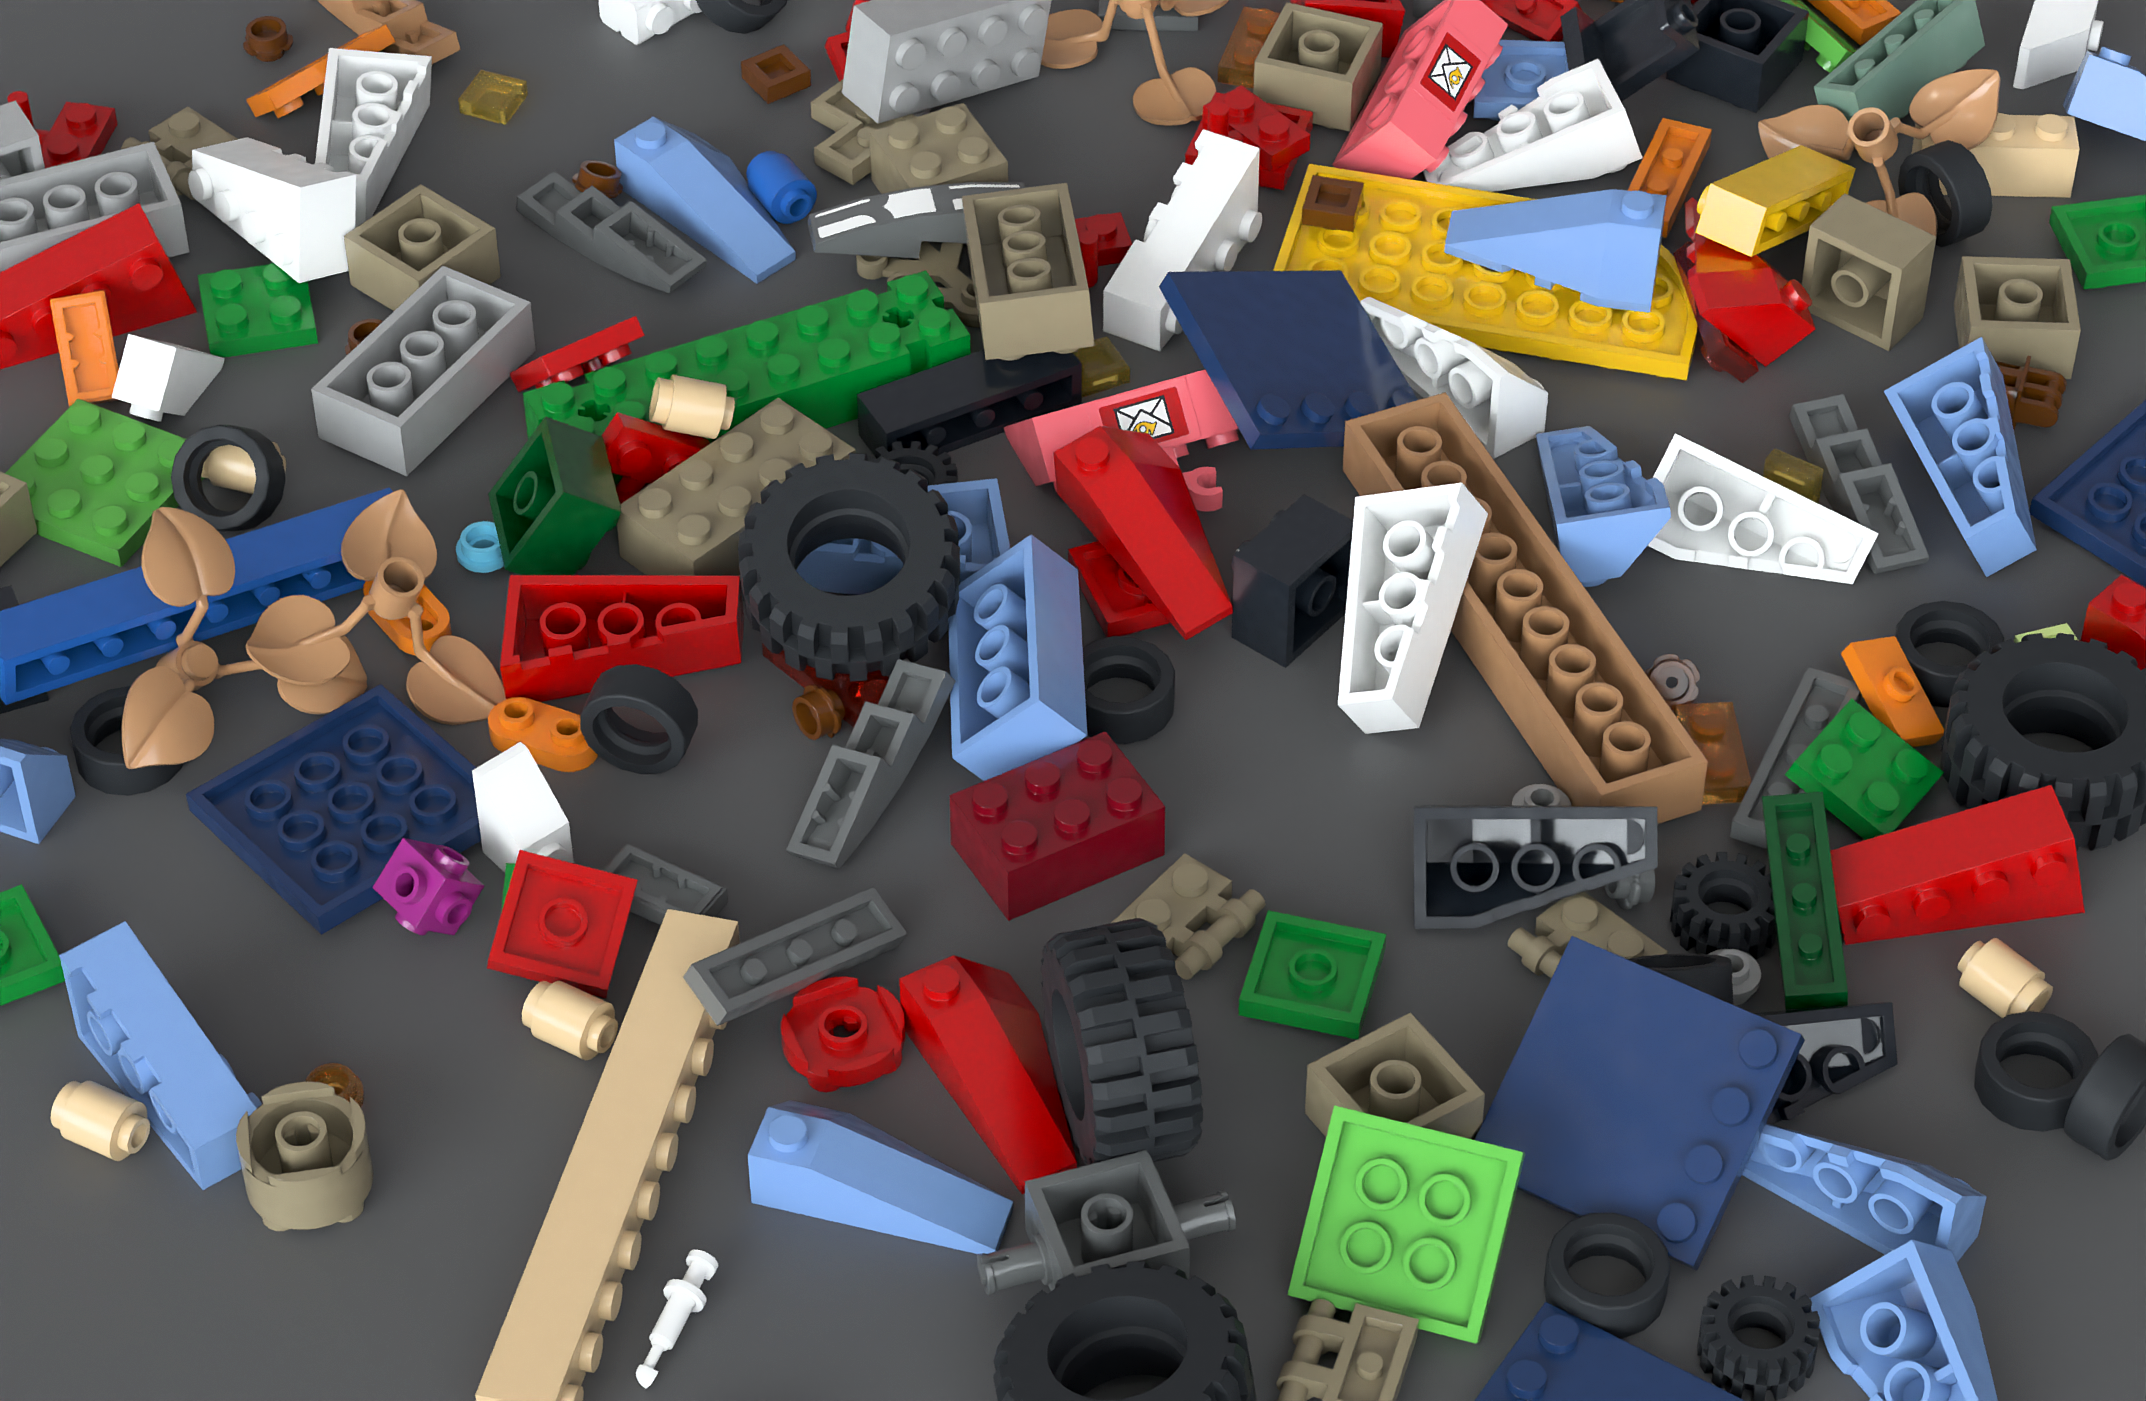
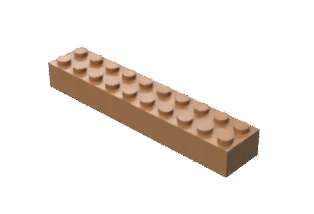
M1444 392L1345 421L1343 472L1360 496L1463 483L1488 513L1451 631L1557 788L1568 796L1571 806H1657L1658 824L1700 811L1706 779L1707 759L1447 393Z

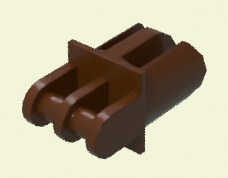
M2027 356L2025 366L1996 361L2003 374L2014 431L2017 422L2039 427H2051L2056 424L2059 416L2058 409L2063 401L2062 394L2067 386L2066 379L2061 374L2029 367L2031 356Z

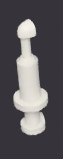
M691 1250L686 1258V1264L689 1268L682 1280H669L663 1290L664 1296L668 1301L649 1336L652 1348L644 1363L639 1365L636 1370V1378L645 1389L652 1384L658 1373L654 1368L662 1352L673 1348L690 1313L701 1311L707 1301L700 1287L704 1279L709 1281L718 1268V1262L713 1256L704 1251Z

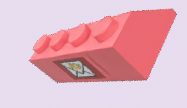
M1444 0L1407 28L1332 165L1340 169L1404 179H1412L1423 170L1431 173L1438 168L1449 153V148L1445 144L1461 128L1467 118V114L1463 111L1466 104L1477 96L1485 84V80L1481 78L1484 70L1494 63L1503 49L1498 43L1508 24L1480 0Z
M1206 370L1037 416L1004 427L1006 438L1035 486L1053 482L1055 492H1057L1053 452L1099 426L1150 434L1161 448L1173 446L1176 458L1189 454L1187 443L1205 439L1209 449L1239 440L1236 430L1239 428Z

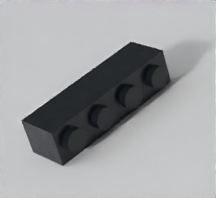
M983 349L857 394L859 436L874 456L875 449L884 446L890 452L892 451V443L899 441L902 442L903 448H910L911 441L921 442V450L924 451L929 444L938 447L939 456L944 452L948 453L1005 432V426L1082 404V363L1073 352L1066 354L1056 352L1029 354L1020 359L1010 361L999 358L986 360Z

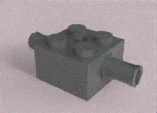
M1144 1150L1025 1181V1228L1030 1243L988 1254H978L977 1265L981 1282L987 1295L1041 1280L1044 1285H1048L1050 1291L1055 1289L1056 1281L1074 1273L1076 1278L1090 1274L1091 1267L1108 1263L1111 1269L1127 1267V1261L1146 1262L1150 1269L1160 1270L1162 1264L1179 1268L1185 1272L1186 1279L1189 1280L1190 1245L1188 1241L1223 1231L1235 1230V1213L1232 1202L1228 1200V1193L1225 1190L1173 1205L1169 1200L1150 1154Z

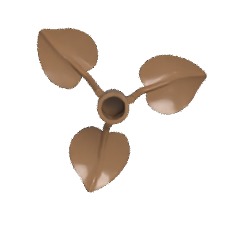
M1109 0L1103 23L1096 14L1084 9H1071L1049 14L1041 65L1054 69H1067L1092 61L1098 54L1097 42L1106 41L1109 37L1117 6L1119 5L1128 17L1133 19L1144 18L1160 78L1142 83L1136 89L1133 95V106L1137 115L1146 122L1166 126L1182 125L1192 120H1201L1203 118V105L1211 102L1216 92L1214 81L1206 72L1195 67L1184 68L1171 75L1169 74L1153 13L1155 7L1160 5L1164 11L1171 10L1174 7L1183 16H1200L1220 9L1229 0Z
M1970 69L1942 76L1926 84L1914 96L1909 107L1912 120L1921 128L1901 123L1898 117L1889 120L1888 116L1878 108L1869 107L1861 109L1848 122L1844 114L1834 107L1828 105H1809L1778 117L1760 120L1758 123L1759 134L1769 159L1803 145L1838 161L1849 160L1854 148H1856L1859 156L1864 161L1873 163L1886 199V201L1872 200L1866 204L1936 236L1937 218L1931 203L1924 195L1916 192L1907 193L1896 198L1885 161L1891 158L1897 150V133H1902L1919 140L1931 135L1934 144L1950 140L1962 144L1968 150L1982 144L1993 131L1997 120L2001 79L1998 71L1994 69Z
M403 489L394 491L369 505L355 518L344 535L341 544V556L347 571L355 578L373 581L369 595L363 597L361 604L343 623L335 626L332 611L321 601L305 595H291L275 601L266 608L245 646L249 657L271 676L292 684L318 685L333 680L346 669L351 656L348 646L340 636L349 633L368 611L374 610L378 616L387 620H397L407 616L410 618L414 653L421 662H418L410 669L406 679V688L411 702L419 712L430 720L441 724L460 725L488 720L491 709L501 701L506 700L503 684L494 666L487 656L473 643L461 637L446 635L434 642L430 652L425 648L421 623L423 607L416 603L424 581L431 575L436 566L437 549L430 531L414 511Z
M161 507L153 511L151 526L142 550V570L147 586L160 600L176 607H185L196 601V608L183 633L176 636L178 648L163 655L156 667L139 675L128 691L122 718V748L125 765L128 769L179 765L200 756L207 750L214 735V716L207 700L193 692L211 683L214 679L261 669L253 660L220 665L218 664L217 655L211 647L193 640V636L209 607L207 596H220L231 589L235 577V562L227 541L211 524L193 513L176 508ZM345 635L340 637L348 646L351 658L346 669L333 680L318 685H298L278 679V692L281 698L291 707L309 714H327L365 692L367 688V675L353 645Z

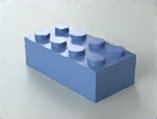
M1031 534L960 583L959 602L956 613L948 618L950 676L956 681L950 692L952 758L983 781L1078 743L1088 736L1078 569Z

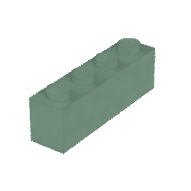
M1915 1L1814 86L1818 105H1828L1838 109L1844 114L1848 122L1856 112L1869 107L1882 110L1889 120L1894 117L1899 119L1905 117L1909 113V107L1914 96L1921 88L1937 78L1952 74L1957 69L1962 68L1972 56L1985 46L1976 1Z

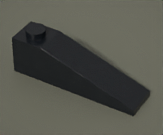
M1416 805L1414 807V929H1475L1497 920L1658 868L1657 806Z
M1893 1002L1753 1013L1800 1033L1805 1039L1766 1122L1767 1124L1773 1125L1781 1120H1790L1804 1113V1108L1832 1094H1841L1898 1064Z

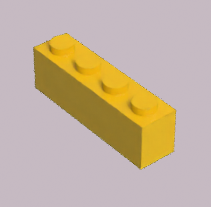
M1803 145L1795 147L1708 185L1701 194L1697 205V212L1701 216L1695 233L1750 257L1755 256L1809 231L1810 225L1843 194L1848 195L1856 168Z

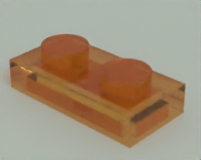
M1243 7L1219 62L1218 82L1237 86L1242 85L1254 89V62L1280 13L1265 8Z
M1733 702L1675 704V716L1708 761L1702 804L1742 802L1751 784V778Z

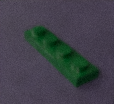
M1823 792L1762 796V812L1785 1010L1848 1005V988Z

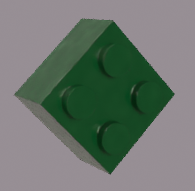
M546 416L488 493L505 570L520 575H574L577 570H581L587 564L592 550L605 533L611 531L616 526L622 512L603 437Z

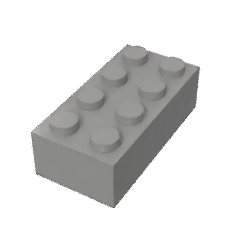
M871 0L856 4L853 7L842 94L875 122L882 123L1039 77L1051 0Z
M150 142L1 179L0 272L140 203L169 258L189 253L181 202L155 143Z
M442 266L311 389L318 437L408 476L510 376L509 373L518 369L536 351L531 302Z

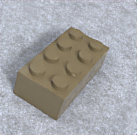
M1060 183L962 196L968 255L985 359L999 358L1010 361L1020 359L1029 354L1045 352L1066 354L1074 352L1079 348L1094 346L1089 288L1068 184Z
M777 398L621 504L622 512L617 522L620 557L645 575L740 576L739 535L745 530L744 518L750 506L756 502L761 504L760 492L773 480L777 479L782 484L786 481L785 471L799 463H803L805 468L816 465V457L830 454L834 455V460L849 459V453H856V449Z

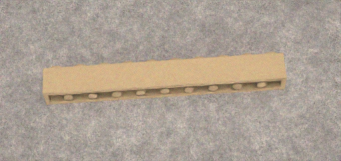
M667 909L475 1394L476 1401H583L584 1393L581 1385L586 1372L594 1373L601 1359L603 1349V1335L601 1332L605 1321H614L620 1309L622 1276L625 1269L633 1270L639 1258L641 1249V1233L639 1231L644 1219L652 1220L656 1214L660 1197L658 1181L662 1170L671 1171L674 1166L678 1150V1135L676 1133L681 1122L689 1123L692 1118L696 1102V1080L698 1075L706 1076L710 1070L714 1052L713 1035L716 1029L724 1030L727 1022L719 1026L716 1025L683 976L692 963L740 944L738 921Z

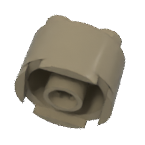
M320 1082L290 1083L274 1088L261 1097L263 1104L254 1110L249 1117L248 1112H245L239 1121L236 1132V1142L246 1193L252 1207L262 1217L263 1223L274 1231H286L289 1229L307 1230L325 1227L336 1222L346 1223L359 1217L364 1210V1200L368 1196L373 1183V1165L365 1118L359 1104L351 1097L349 1102L345 1098L336 1095L334 1087Z

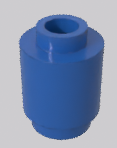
M765 151L753 158L748 165L746 177L749 190L777 222L782 224L795 223L807 216L812 210L817 199V190L813 183L787 155L775 151Z

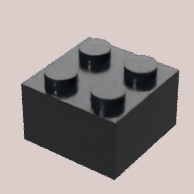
M1698 0L1692 9L1698 19L1696 32L1700 50L1667 71L1666 79L1687 86L1694 91H1700L1724 100L1736 107L1745 108L1757 113L1803 60L1809 11L1780 0Z
M1304 494L1288 509L1277 512L1269 525L1251 541L1243 542L1236 550L1231 563L1232 570L1234 571L1233 597L1231 599L1233 606L1231 637L1286 668L1346 613L1353 520Z

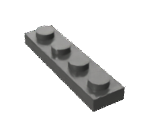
M1811 667L1807 668L1732 821L1730 838L1767 849L1762 812V796L1806 793L1785 774L1796 759L1851 698L1858 704L1860 703L1862 694L1855 681Z
M872 887L692 963L683 978L716 1025L719 1026L797 992L814 982L829 978L899 947L908 933L876 889Z

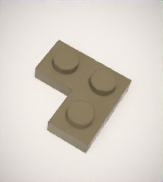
M842 79L811 101V118L836 131L814 147L815 164L854 185L871 172L869 131L886 127L899 121L912 119L916 116L909 114L877 123L842 94L844 80Z

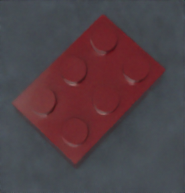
M1106 731L950 795L951 845L1008 921L1165 855V805Z

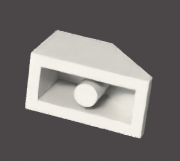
M2098 0L2034 1L2019 50L2013 84L2014 88L2026 89L2078 71L2088 50L2097 51L2104 22L2095 20Z
M128 334L112 398L131 403L129 413L139 417L161 422L164 412L184 416L221 371L225 358L177 344Z
M522 742L517 743L472 770L482 850L501 870L506 871V863L516 864L519 850L574 863L569 821L529 749Z

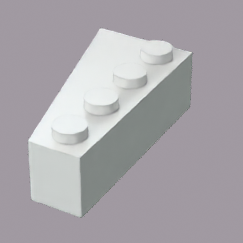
M329 48L315 164L325 163L331 165L336 173L348 171L356 174L355 228L373 216L430 105L432 56Z
M1205 129L1202 130L1195 142V148L1198 150L1197 159L1193 165L1184 162L1181 164L1173 177L1174 184L1177 186L1173 191L1169 204L1157 203L1149 216V222L1144 234V242L1135 239L1103 291L1104 332L1157 351H1161L1174 333L1180 334L1183 329L1159 286L1168 272L1230 271L1244 245L1256 239L1262 224V214L1258 212L1260 148Z
M248 137L192 150V171L188 176L192 197L294 280L302 283L349 271L344 236L355 229L356 174L348 171L336 173L333 170V166L325 163L314 165L306 163V157L296 153L283 155L281 148Z
M1463 483L1355 497L1338 706L1365 734L1420 727L1488 516L1485 509Z

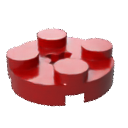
M840 976L819 980L801 989L793 998V1007L786 1016L783 1014L781 1021L783 1052L792 1068L799 1074L807 1077L811 1088L819 1092H833L840 1087L857 1086L871 1082L884 1074L896 1071L901 1065L902 1050L905 1043V1017L903 1009L896 997L889 990L877 985L876 992L870 988L860 987L858 978ZM843 1025L848 1032L856 1030L858 1032L849 1037L834 1036L833 1028Z

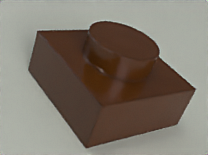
M784 44L741 61L742 78L768 104L811 87V70Z
M1312 175L1302 208V225L1354 232L1363 202L1364 183Z

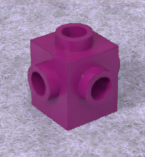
M402 838L372 888L397 911L395 919L406 929L419 935H426L428 931L454 936L460 925L469 917L472 906L483 890L484 885L467 870L469 861L454 849L444 845Z

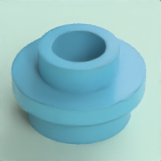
M487 521L476 522L467 526L462 531L460 539L456 544L457 560L461 566L467 570L479 573L492 572L504 566L495 523Z

